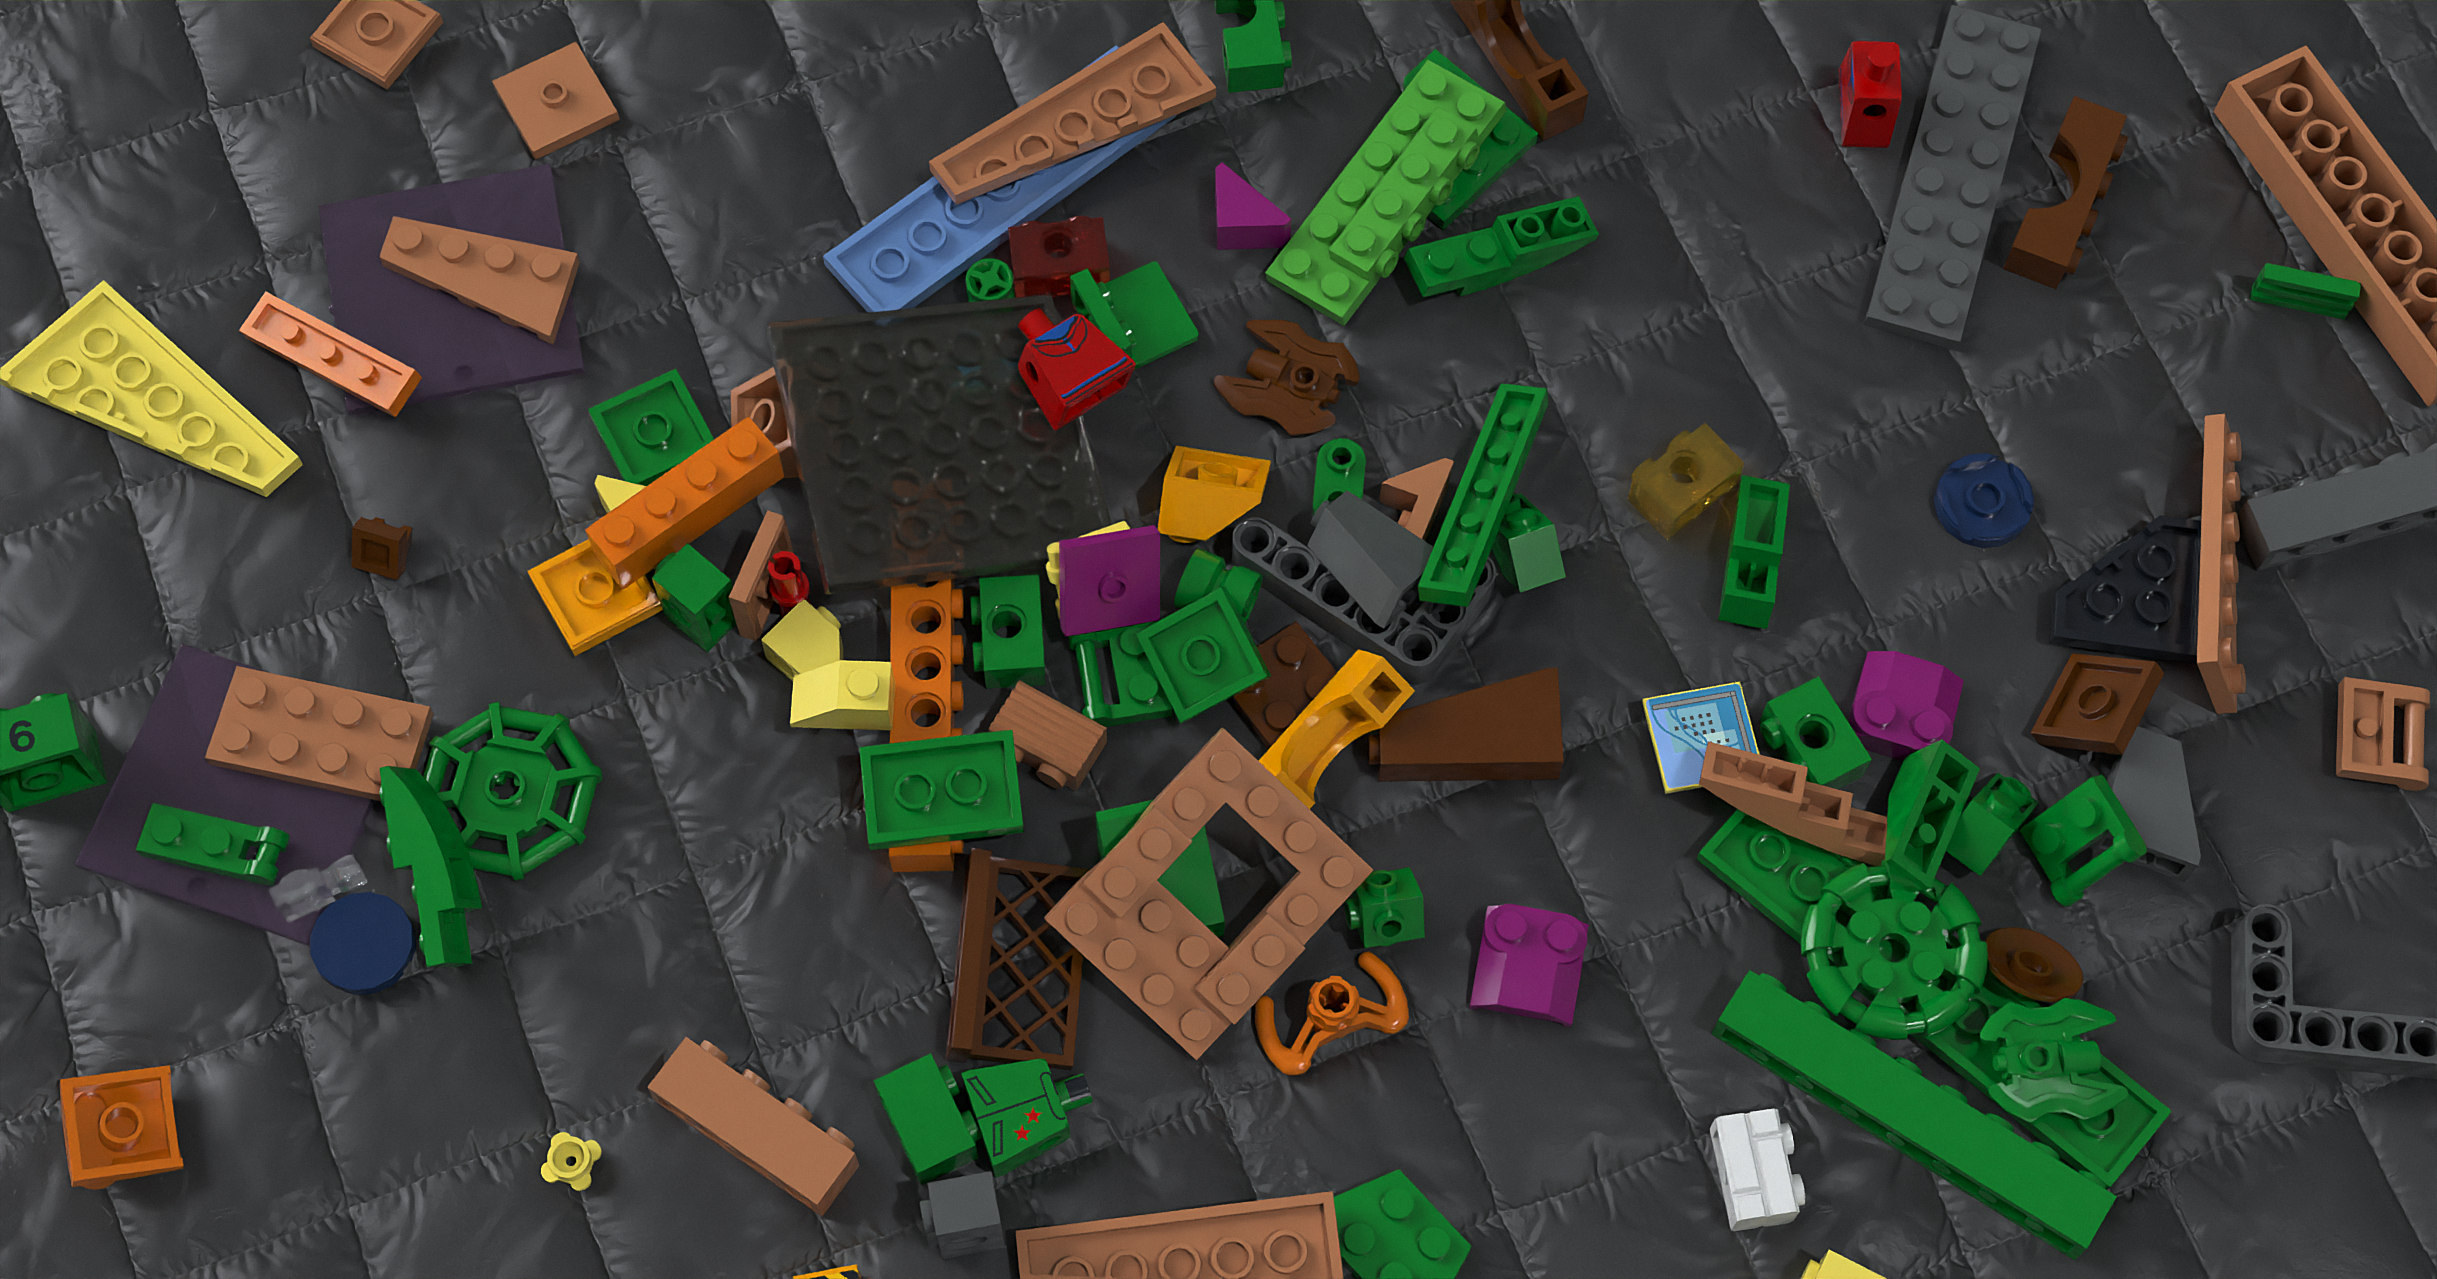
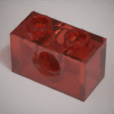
M1074 216L1061 222L1042 223L1040 221H1028L1019 226L1008 227L1016 300L1071 294L1070 276L1087 268L1096 284L1101 281L1103 283L1110 281V266L1103 217ZM1056 251L1068 253L1067 256L1062 258L1050 256L1051 253Z

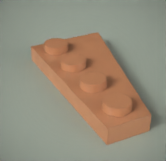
M393 216L379 256L383 267L435 291L441 289L456 296L459 302L474 309L478 306L499 316L500 321L517 329L521 326L536 333L539 339L552 345L554 344L580 264L578 254L574 252Z

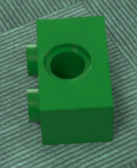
M688 543L677 553L672 552L661 560L652 580L665 617L708 653L736 625L729 600V595L733 588L731 579Z
M1039 575L979 578L980 596H971L972 626H982V642H973L975 672H984L986 689L1016 687L1019 681L1029 686L1046 685ZM1004 626H1013L1020 630L1012 638H1001L995 634Z
M1819 676L1767 702L1760 718L1761 734L1768 746L1773 750L1778 749L1786 762L1808 767L1807 782L1840 789L1863 777L1872 759ZM1811 735L1816 737L1820 741L1822 748L1812 749L1805 746L1800 740V736Z

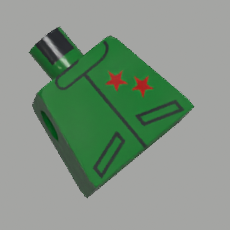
M1040 1058L968 1070L961 1073L964 1088L995 1178L1007 1174L1067 1141L1070 1138V1128L1065 1112L1093 1103L1083 1073L1054 1083L1046 1059Z

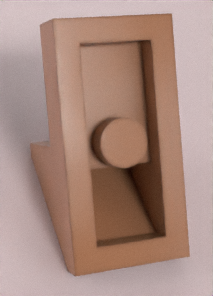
M1443 458L1389 478L1381 484L1380 503L1403 511L1398 524L1425 542L1451 482L1454 461Z

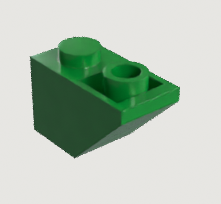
M1513 493L1492 545V550L1503 576L1521 593L1565 578L1566 575L1554 523L1523 494Z
M1997 773L1972 799L1961 814L1946 851L1977 875L1981 876L2039 802L2031 797L2030 790L2022 782L2013 777L2005 778L2000 773Z

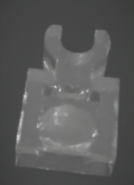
M352 854L335 861L329 868L321 872L317 867L311 870L301 869L291 872L281 879L279 885L268 890L275 906L289 923L336 901L334 895L357 889L366 884L367 880L360 864L357 863Z

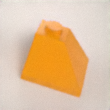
M1176 446L1164 477L1158 531L1161 534H1167L1170 539L1177 542L1192 543L1197 541V539L1206 541L1261 503L1270 472L1271 460Z

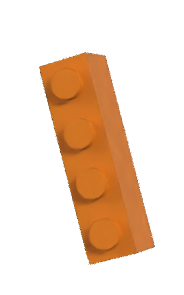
M748 416L585 529L594 555L624 590L657 567L665 556L672 552L677 553L687 543L689 544L784 478L779 452Z

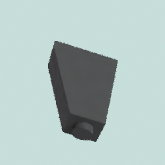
M1348 490L1332 503L1325 500L1320 505L1311 520V525L1315 527V530L1307 546L1368 616L1384 629L1419 598L1418 584L1433 546Z
M2149 725L2137 726L2124 754L2115 755L2107 782L2146 845V854L2134 861L2133 864L2185 882L2199 866L2201 853L2181 741L2168 737L2165 731ZM2109 832L2088 848L2104 852L2113 845L2114 837Z

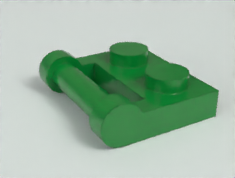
M1156 621L1068 636L1069 647L1076 652L1085 708L1081 711L1082 715L1104 727L1172 716V705L1136 636V633L1155 624ZM1106 647L1110 649L1119 704H1105L1095 649Z
M2103 775L2091 777L2020 829V832L2051 881L2050 888L2053 896L2065 907H2070L2082 899L2085 889L2125 861L2133 863L2146 854L2147 851L2144 840ZM2110 832L2114 837L2113 845L2073 873L2067 862Z

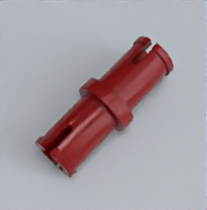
M780 551L774 554L772 558L775 563L771 561L768 563V571L772 577L770 593L773 600L779 604V612L782 618L804 599L811 605L808 599L810 593L809 580L806 574L801 571V563L798 556L789 551Z

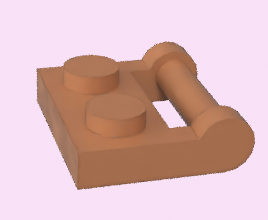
M2344 677L2338 684L2336 776L2394 784L2401 789L2410 791L2428 788L2429 771L2424 768L2425 711L2430 708V691L2420 687ZM2394 706H2399L2400 709L2404 710L2403 764L2393 763Z

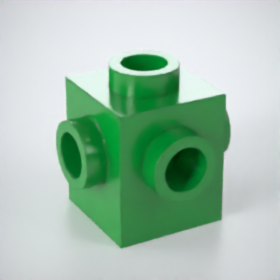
M1410 867L1371 872L1351 894V898L1344 901V912L1348 928L1350 930L1357 929L1364 948L1390 946L1397 942L1425 938L1423 894Z

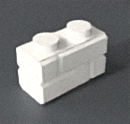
M1775 1108L1715 1118L1710 1127V1133L1731 1231L1793 1222L1800 1212L1799 1206L1805 1205V1191L1800 1174H1791L1787 1155L1794 1153V1141L1790 1125L1788 1123H1780L1778 1110Z

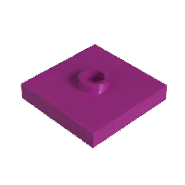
M1155 525L1059 541L1060 629L1065 637L1160 620V532Z

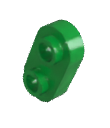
M1337 438L1328 441L1321 447L1317 457L1312 516H1314L1325 500H1335L1347 490L1362 500L1366 458L1362 448L1354 441ZM1336 456H1345L1350 462L1345 465H1339L1333 459Z

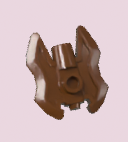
M1248 321L1246 323L1247 330L1273 352L1262 348H1257L1253 352L1247 365L1246 374L1255 380L1218 375L1214 379V387L1234 409L1243 415H1263L1273 419L1290 435L1316 433L1333 426L1336 423L1334 414L1329 410L1323 412L1321 409L1327 408L1329 403L1335 405L1341 395V391L1337 389L1338 380L1345 381L1348 386H1355L1359 383L1360 378L1356 361L1344 343L1317 340L1308 336L1298 323L1291 321Z

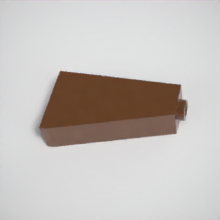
M1545 668L1396 712L1383 728L1377 729V734L1368 735L1369 765H1378V782L1559 779L1564 760L1558 668Z

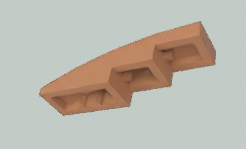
M1708 741L1699 785L1740 811L1785 834L1835 854L1874 866H1880L1882 860H1885L1887 817L1851 808L1853 793L1807 782L1808 767Z

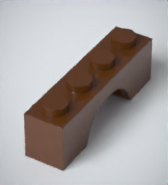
M1449 0L1533 128L1539 133L1538 135L1542 141L1583 122L1589 95L1588 91L1565 57L1555 60L1541 48L1525 20L1519 0Z
M2073 97L2048 156L2065 173L2070 184L2071 197L2053 207L2028 208L2004 264V270L2053 289H2057L2064 273L2071 276L2074 275L2084 249L2076 247L2080 235L2086 238L2089 237L2099 211L2091 209L2095 197L2101 200L2104 199L2114 176L2113 173L2106 171L2110 160L2118 163L2129 136L2121 134L2127 115L2082 98Z

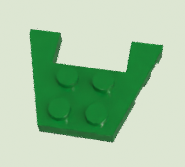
M1400 1169L1334 1197L1342 1263L1357 1279H1455L1472 1246Z

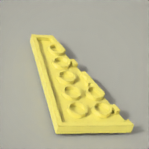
M104 280L0 368V385L265 497L269 496L303 465L297 454Z

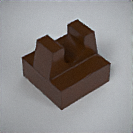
M360 517L352 527V567L398 580L406 570V557L412 545L413 527L403 525L398 528L385 524V519L375 517L370 520Z

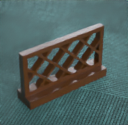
M971 849L965 865L945 1060L966 1063L968 1058L1016 1063L1041 1058L1046 1059L1049 1068L1071 1070L1073 1068L1083 954L1072 945V949L1059 959H1056L1039 939L1053 926L1046 922L1033 932L1016 910L1036 895L1050 912L1056 904L1045 892L1044 888L1056 879L1078 882L1091 869L992 857V851ZM998 873L1019 875L1030 890L1010 904L997 888ZM1034 877H1041L1045 879L1038 883ZM997 902L1003 911L994 917L995 903ZM1006 917H1009L1026 938L1009 952L1005 953L994 940L992 934L993 927ZM1032 944L1049 966L1032 980L1028 981L1011 959ZM992 951L998 960L989 966ZM1068 960H1070L1069 974L1062 966ZM1004 966L1021 988L1001 1003L987 987L988 977ZM1053 972L1057 974L1068 988L1067 998L1054 1009L1048 1005L1034 988ZM1027 993L1045 1016L1024 1031L1006 1009ZM987 1000V1002L992 1006L993 1010L984 1016L985 1004ZM1066 1008L1064 1024L1058 1017V1014ZM999 1015L1017 1038L1004 1048L982 1045L983 1026ZM1050 1021L1063 1037L1062 1055L1041 1052L1030 1039V1036ZM1022 1043L1028 1051L1015 1048Z

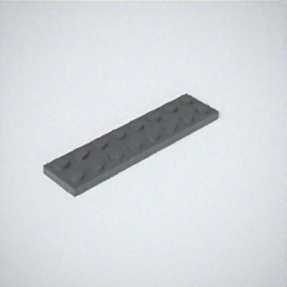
M1955 5L1951 6L1867 311L1865 326L1957 351L1961 342L2041 33L2040 28Z

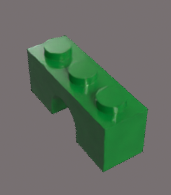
M1214 0L1216 14L1239 13L1251 20L1248 24L1241 27L1223 29L1222 55L1228 93L1283 87L1284 69L1292 68L1289 40L1281 41L1279 29H1285L1283 1Z

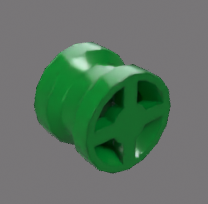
M993 258L981 259L974 263L967 271L966 286L969 306L981 317H1000L1013 306L1015 299L1012 271L1006 263ZM998 289V292L988 295L989 291Z

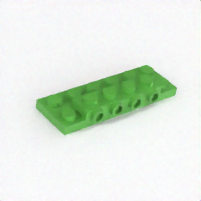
M1427 60L1265 272L1267 281L1345 326L1380 278H1386L1392 273L1397 265L1399 253L1408 241L1413 242L1420 236L1426 224V217L1435 205L1440 206L1447 200L1456 177L1463 169L1468 170L1474 164L1479 155L1481 144L1505 114V102Z

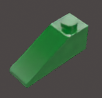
M1942 739L1904 758L1888 796L1885 862L1923 891L1931 888L1980 770L1978 766Z

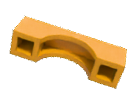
M1358 649L1260 758L1259 762L1305 806L1311 809L1315 804L1314 790L1316 784L1333 758L1358 737L1370 731L1383 728L1415 690L1384 657Z

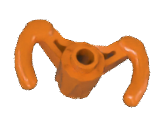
M1369 951L1363 952L1358 958L1359 966L1371 975L1384 991L1387 998L1386 1006L1359 997L1356 987L1351 986L1340 976H1330V978L1321 982H1316L1309 993L1306 1010L1307 1020L1292 1048L1282 1045L1277 1035L1272 998L1261 996L1255 1003V1026L1259 1042L1269 1060L1285 1075H1300L1310 1068L1311 1060L1318 1048L1335 1039L1343 1038L1351 1032L1366 1027L1382 1031L1385 1034H1396L1402 1030L1409 1020L1407 998L1399 979L1385 962ZM1328 1008H1335L1339 1012L1334 1013L1331 1009ZM1312 1031H1314L1316 1034L1313 1035V1037H1312V1039L1310 1040L1309 1044H1306V1042H1307L1308 1038L1310 1037Z

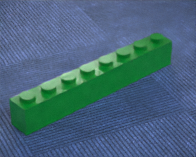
M1751 970L1748 971L1718 1019L1711 1035L2069 1258L2077 1259L2088 1248L2117 1197L2106 1190V1184L2099 1177L2084 1170L2077 1172L2059 1161L2060 1156L2058 1153L2043 1143H2030L2013 1132V1126L2005 1119L1992 1113L1984 1115L1967 1104V1098L1958 1090L1947 1085H1940L1939 1087L1921 1076L1922 1071L1911 1061L1902 1057H1890L1877 1049L1876 1042L1867 1034L1855 1029L1848 1031L1832 1021L1830 1013L1820 1005L1811 1001L1803 1003L1788 994L1784 984L1768 974L1761 973L1757 975Z

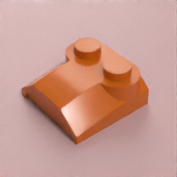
M170 1065L60 1079L62 1122L72 1187L81 1186L91 1190L106 1188L118 1180L183 1169V1158L178 1146L172 1102Z

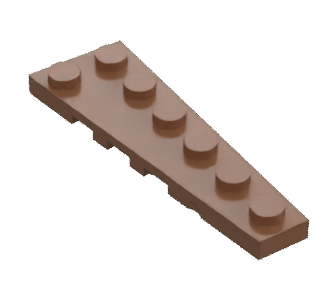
M1162 22L929 161L930 171L957 205L1216 98V86L1166 24Z
M2225 414L2205 416L2197 665L2217 714L2237 713V694L2246 692L2245 669L2243 664H2237L2236 583H2238L2239 572L2235 542L2239 541L2240 529L2238 516L2235 512V501H2240L2241 488L2239 475L2235 472L2234 461H2241L2242 448L2240 435L2238 432H2231Z
M1333 1191L1016 1231L1020 1279H1344Z

